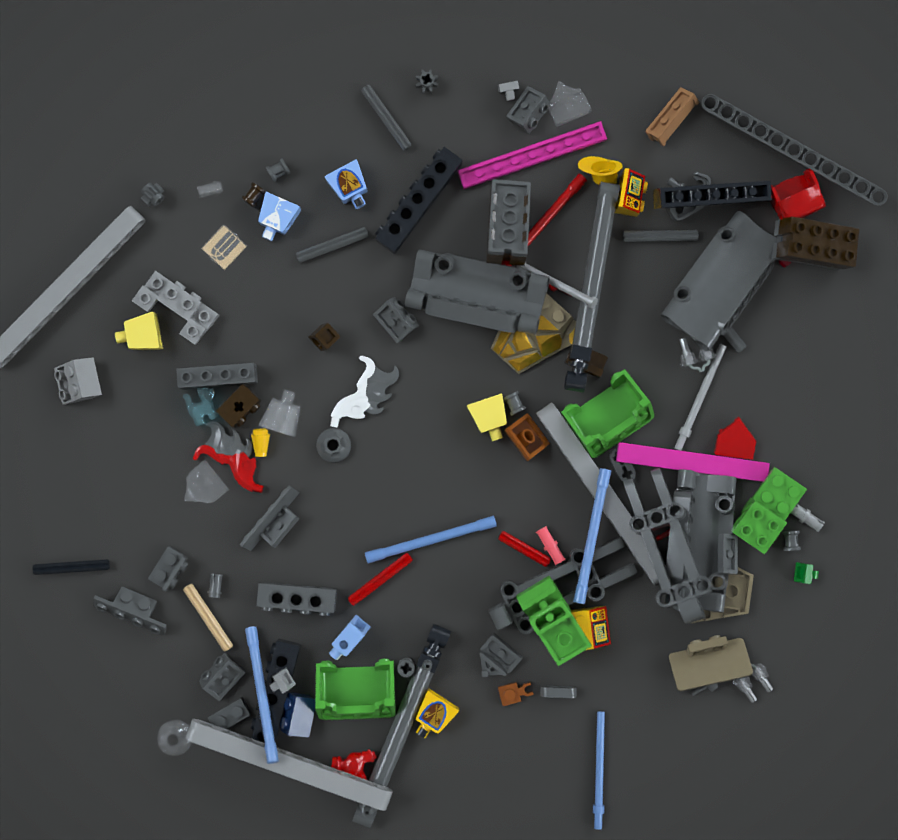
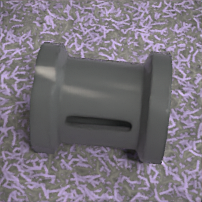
M283 158L275 165L266 167L274 182L284 174L291 173Z
M518 391L503 398L509 406L510 415L526 409V406H523Z
M799 530L782 531L785 539L784 551L801 550L798 543Z
M409 657L400 660L397 667L398 673L403 677L411 676L415 670L413 660ZM405 663H409V667H411L412 669L404 671V668L401 667V665L404 666Z

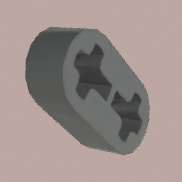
M613 449L609 454V460L620 481L627 480L626 477H622V474H624L623 466L627 471H631L632 474L629 477L634 479L636 472L633 465L629 463L620 465L619 462L614 461L613 457H615L617 449Z
M540 686V696L576 698L577 687Z

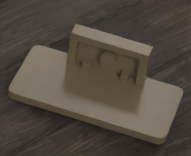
M720 635L710 637L707 641L694 640L687 646V650L669 655V662L678 691L747 677L753 673L742 638L727 641L726 636L720 637Z

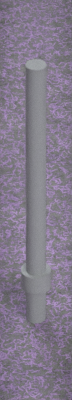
M719 344L687 420L684 426L680 428L678 433L680 436L674 447L676 450L681 451L686 439L691 435V427L725 352V345Z

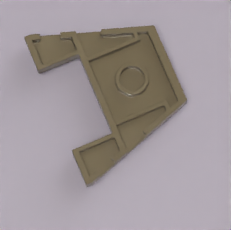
M738 567V574H729L724 613L704 610L706 618L692 623L749 614L754 575ZM720 577L715 578L713 581L714 587H720L723 584V579Z

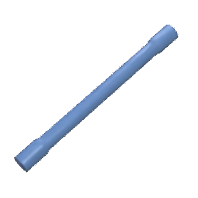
M600 468L597 490L579 580L573 602L585 604L588 580L606 490L611 475V470Z
M490 516L473 523L386 548L365 552L367 563H372L406 551L497 527L494 516Z
M248 627L245 629L254 674L265 741L267 764L279 762L266 693L257 627Z

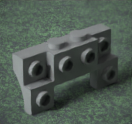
M155 271L146 285L140 288L132 302L145 311L150 312L157 301H160L187 320L179 334L194 345H197L202 336L220 315L200 302L202 299L194 292L189 294L184 291L186 288L178 281L174 284Z

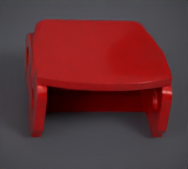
M808 168L803 172L804 175L787 179L774 187L771 185L772 200L769 201L779 219L788 217L804 218L826 207L813 170Z

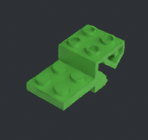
M773 467L753 497H750L742 508V515L735 521L731 531L765 554L787 524L786 518L807 489L776 467Z
M550 575L516 595L523 611L530 618L531 626L541 638L558 666L592 646Z

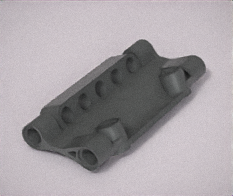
M737 211L728 224L718 231L675 289L674 297L660 317L666 323L693 338L701 349L710 351L719 336L725 335L772 271L776 260L772 259L773 243H777V238L760 228L745 213Z
M419 249L416 255L412 284L405 298V307L424 310L426 314L504 332L519 331L536 335L550 277L530 273L525 269L507 265L486 263L483 260L450 253L440 254ZM442 259L448 261L449 267L443 266ZM520 275L523 278V283L517 282L515 276Z
M680 469L678 470L677 488L673 494V502H679L686 510V516L680 522L700 576L707 577L712 583L717 577L723 579V584L720 587H714L713 585L712 592L698 598L703 610L724 613L729 574L718 573V534H733L731 530L734 523L737 478L724 475L702 474L692 470ZM724 501L730 502V507L727 510H721L720 506ZM673 508L671 515L675 517L680 515L681 508ZM670 527L666 570L671 584L674 586L690 579ZM701 581L698 584V589L700 591L707 590L708 582ZM683 587L679 592L682 598L687 597L690 593L687 587ZM666 594L665 604H668L671 597L669 594Z

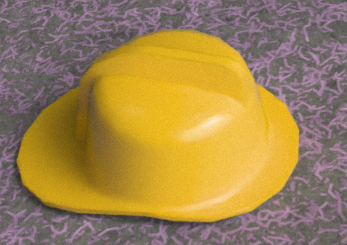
M596 156L585 157L578 162V168L583 172L591 174L593 181L600 185V182L616 184L618 172L623 167L619 161Z

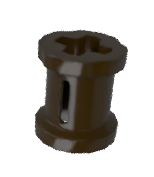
M252 183L251 189L245 196H242V199L256 208V203L266 192L255 183Z

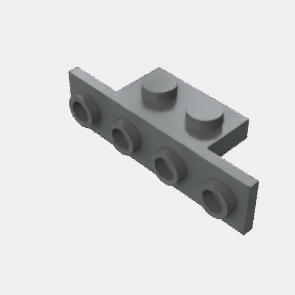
M290 485L284 489L279 498L269 506L268 511L256 522L254 528L244 536L243 541L239 545L252 551L263 538L272 547L276 548L300 519L288 508L300 492Z
M121 587L114 602L96 595L93 598L95 608L101 612L107 611L120 620L126 619L137 627L143 626L148 628L154 634L165 635L166 624L150 618L157 605V601L125 587Z

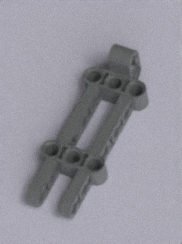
M660 468L651 471V475L663 506L645 512L634 479L630 478L623 481L635 514L631 518L629 526L634 533L643 536L662 589L656 594L657 604L666 609L678 606L684 622L690 624L706 618L698 598L710 594L713 590V583L707 577L700 576L680 522L685 518L686 510L679 502H673ZM679 507L681 508L680 515L672 516V509ZM656 514H661L663 517L659 523L653 522V517ZM640 520L643 521L644 527L636 530L635 523ZM669 525L690 579L674 586L671 584L653 531ZM701 581H707L709 586L707 590L700 591L698 584ZM683 587L689 588L690 591L689 595L685 598H682L679 594ZM664 594H669L671 597L668 604H662L661 597Z
M622 537L595 548L592 562L623 548L625 544ZM574 548L570 552L569 561L518 585L511 580L504 581L500 586V591L505 601L488 609L496 629L504 628L514 621L521 633L530 634L534 630L531 625L528 629L520 627V623L523 620H529L530 618L523 609L519 612L512 610V605L518 602L516 595L549 575L552 580H555L575 570L579 578L582 561L576 562L574 554L580 551L584 555V550ZM634 563L628 564L600 578L592 564V576L588 580L586 597L588 596L593 601L603 599L605 594L604 588L638 572ZM508 584L514 586V592L510 595L504 593V587ZM593 587H599L600 593L596 597H592L590 594V590ZM575 590L562 595L568 605L575 603L573 602Z

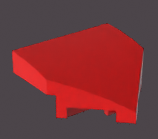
M737 417L733 423L719 430L720 433L717 434L714 454L753 460L756 440L741 418Z

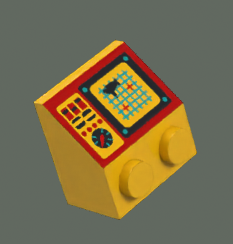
M628 168L624 169L620 177V191L615 213L637 217L640 212H643L645 201L642 200V195L646 193L648 182H645V175Z
M606 606L571 610V613L592 645L586 650L611 644Z

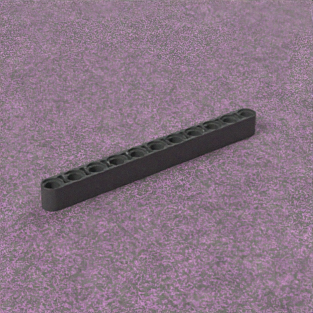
M708 94L703 97L701 102L702 108L713 116L873 205L880 206L887 201V192L879 186L716 95ZM707 98H713L716 102V105L711 109L704 105ZM724 107L731 108V117L724 118L721 110ZM741 116H745L749 120V124L746 127H740L738 124V119ZM760 125L766 131L762 137L755 134V128ZM774 135H780L782 138V143L779 146H774L771 142ZM792 144L797 145L799 148L796 155H791L788 152V148ZM810 153L815 155L816 158L812 165L807 164L805 161V157ZM825 163L832 165V171L829 174H825L822 171V166ZM843 172L849 175V180L846 183L839 181V176ZM859 182H864L866 185V189L862 193H858L856 190V185ZM877 191H880L883 195L882 200L879 202L873 200V194Z

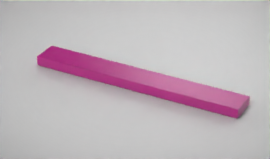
M599 121L457 170L463 189H467L606 141L607 137L603 125Z
M621 442L618 443L616 462L672 470H692L702 474L732 476L737 479L763 482L768 476L770 463Z

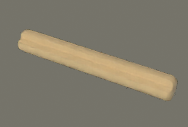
M189 584L183 591L223 651L232 648V642L194 585Z

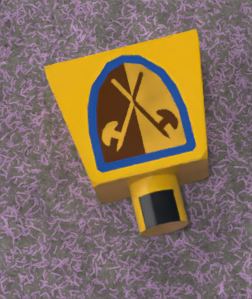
M428 688L415 718L421 723L416 733L423 738L427 737L430 730L439 734L459 712V707Z

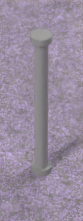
M526 262L525 266L517 265L516 267L525 269L527 272L549 276L541 272L540 270L526 264ZM549 276V284L588 304V307L591 309L596 306L598 302L596 297H590Z

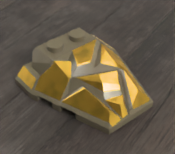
M546 293L536 335L519 331L504 332L499 330L491 350L515 372L520 374L572 345L576 321Z

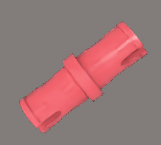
M547 526L538 530L536 533L545 546L544 550L548 551L554 564L557 565L564 561L565 558L557 546L558 542L557 540L554 541Z

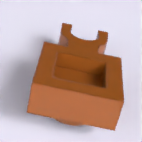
M516 682L498 686L502 705L506 706L521 702V695H534L533 691H525V687L530 686L531 683L526 682L520 687L517 686Z

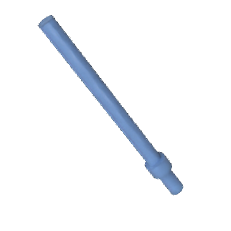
M597 711L595 804H593V813L595 814L594 829H602V814H604L605 806L603 805L604 711Z

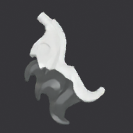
M360 356L359 359L365 362L367 367L357 383L358 390L337 403L331 414L330 426L337 428L339 419L345 416L355 419L365 418L364 411L370 414L381 413L384 408L378 409L377 405L392 396V393L386 395L385 390L397 381L399 377L398 368L394 366L392 372L386 373L378 369L372 359Z

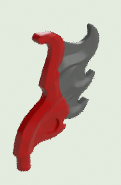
M212 421L205 424L211 427L212 434L205 445L199 446L196 449L193 460H198L201 454H207L222 465L229 464L233 476L239 485L251 492L262 493L264 486L255 484L253 480L256 458H249L253 451L252 442L247 438V444L243 445L236 430H232L233 436H228L223 426L218 422Z

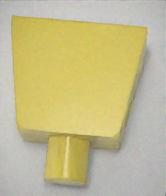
M149 312L124 322L125 331L115 332L117 344L127 342L128 348L131 350L163 349L158 317L155 312Z
M502 393L467 405L481 433L489 431L492 441L503 438L500 427L507 425Z

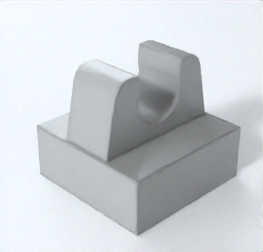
M518 81L498 84V91L505 92L506 101L515 99L514 89H519Z
M284 668L273 676L275 681L269 686L273 692L280 689L283 694L296 685L287 668Z

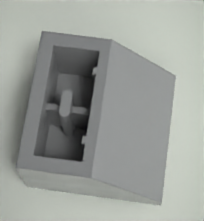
M94 357L72 360L54 368V376L58 384L59 398L62 401V405L102 395Z

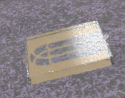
M223 224L201 249L211 257V261H215L225 270L247 245L237 237V233H233Z

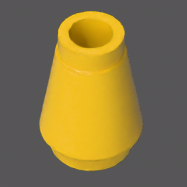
M253 429L251 437L255 456L265 457L267 456L270 438L268 429Z

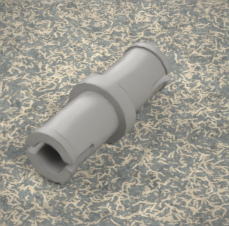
M798 504L791 511V514L797 517L799 522L806 523L816 532L825 523L811 514L809 509H804Z

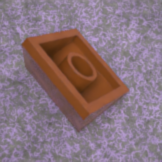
M528 413L504 430L526 461H529L550 444Z

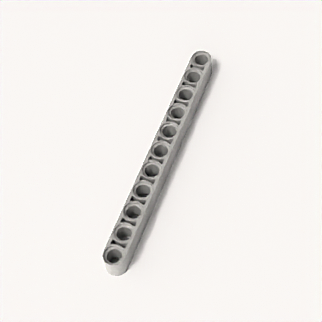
M132 206L127 207L0 336V368L5 366L145 223V218Z
M551 402L536 414L595 499L599 469L556 406ZM608 485L602 511L620 537H622L624 543L654 585H657L659 581L643 536L631 530L629 522L632 516L612 487ZM635 523V529L640 530L638 525Z
M192 719L185 737L190 742L379 810L386 811L393 792L385 786L277 748L279 762L267 764L265 743L199 719Z

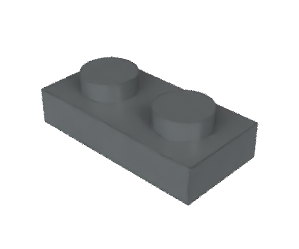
M718 534V573L738 574L737 535Z
M241 697L207 718L211 724L227 729L250 716L251 712Z

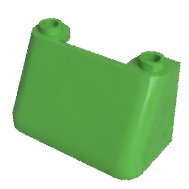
M625 369L621 372H616L611 377V387L581 407L578 404H569L561 411L563 417L591 458L600 456L649 423L654 417L651 402Z
M380 659L379 662L375 663L374 667L337 668L331 661L316 663V712L318 718L322 720L394 717L396 715L394 661Z

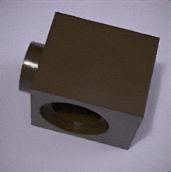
M324 323L308 338L320 351L328 350L341 336L329 323Z

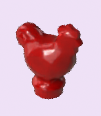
M370 749L362 752H352L346 759H342L341 756H333L331 767L367 780L363 771L364 764L374 762L377 756L375 751Z

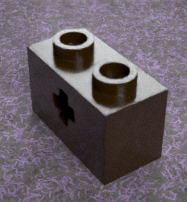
M242 384L216 412L231 427H241L247 421L245 417L250 412L253 414L260 408L259 403L261 400L245 384ZM238 403H239V404H242V403L244 404V405L242 406L243 409H244L243 411H240V410H239V411L237 412V409H238L237 404H238Z

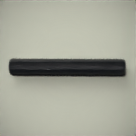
M106 559L35 564L32 570L34 575L108 570L110 563Z

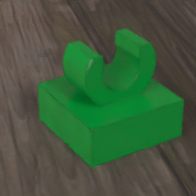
M796 562L795 582L811 584L812 578L818 579L819 571H813V565Z

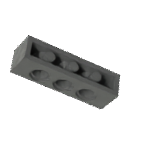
M255 363L176 369L177 385L180 389L258 383L257 364Z
M260 582L258 584L257 607H261L263 611H273V608H280V612L292 613V610H300V614H311V611L319 612L321 616H330V613L335 612L337 588ZM276 592L280 593L283 597L280 603L275 602L273 599V595ZM294 594L301 596V604L293 603L292 596ZM313 596L320 597L321 605L314 606L311 598Z

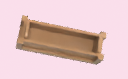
M680 87L645 132L649 139L658 141L664 147L666 145L665 142L695 105L699 104L696 95Z

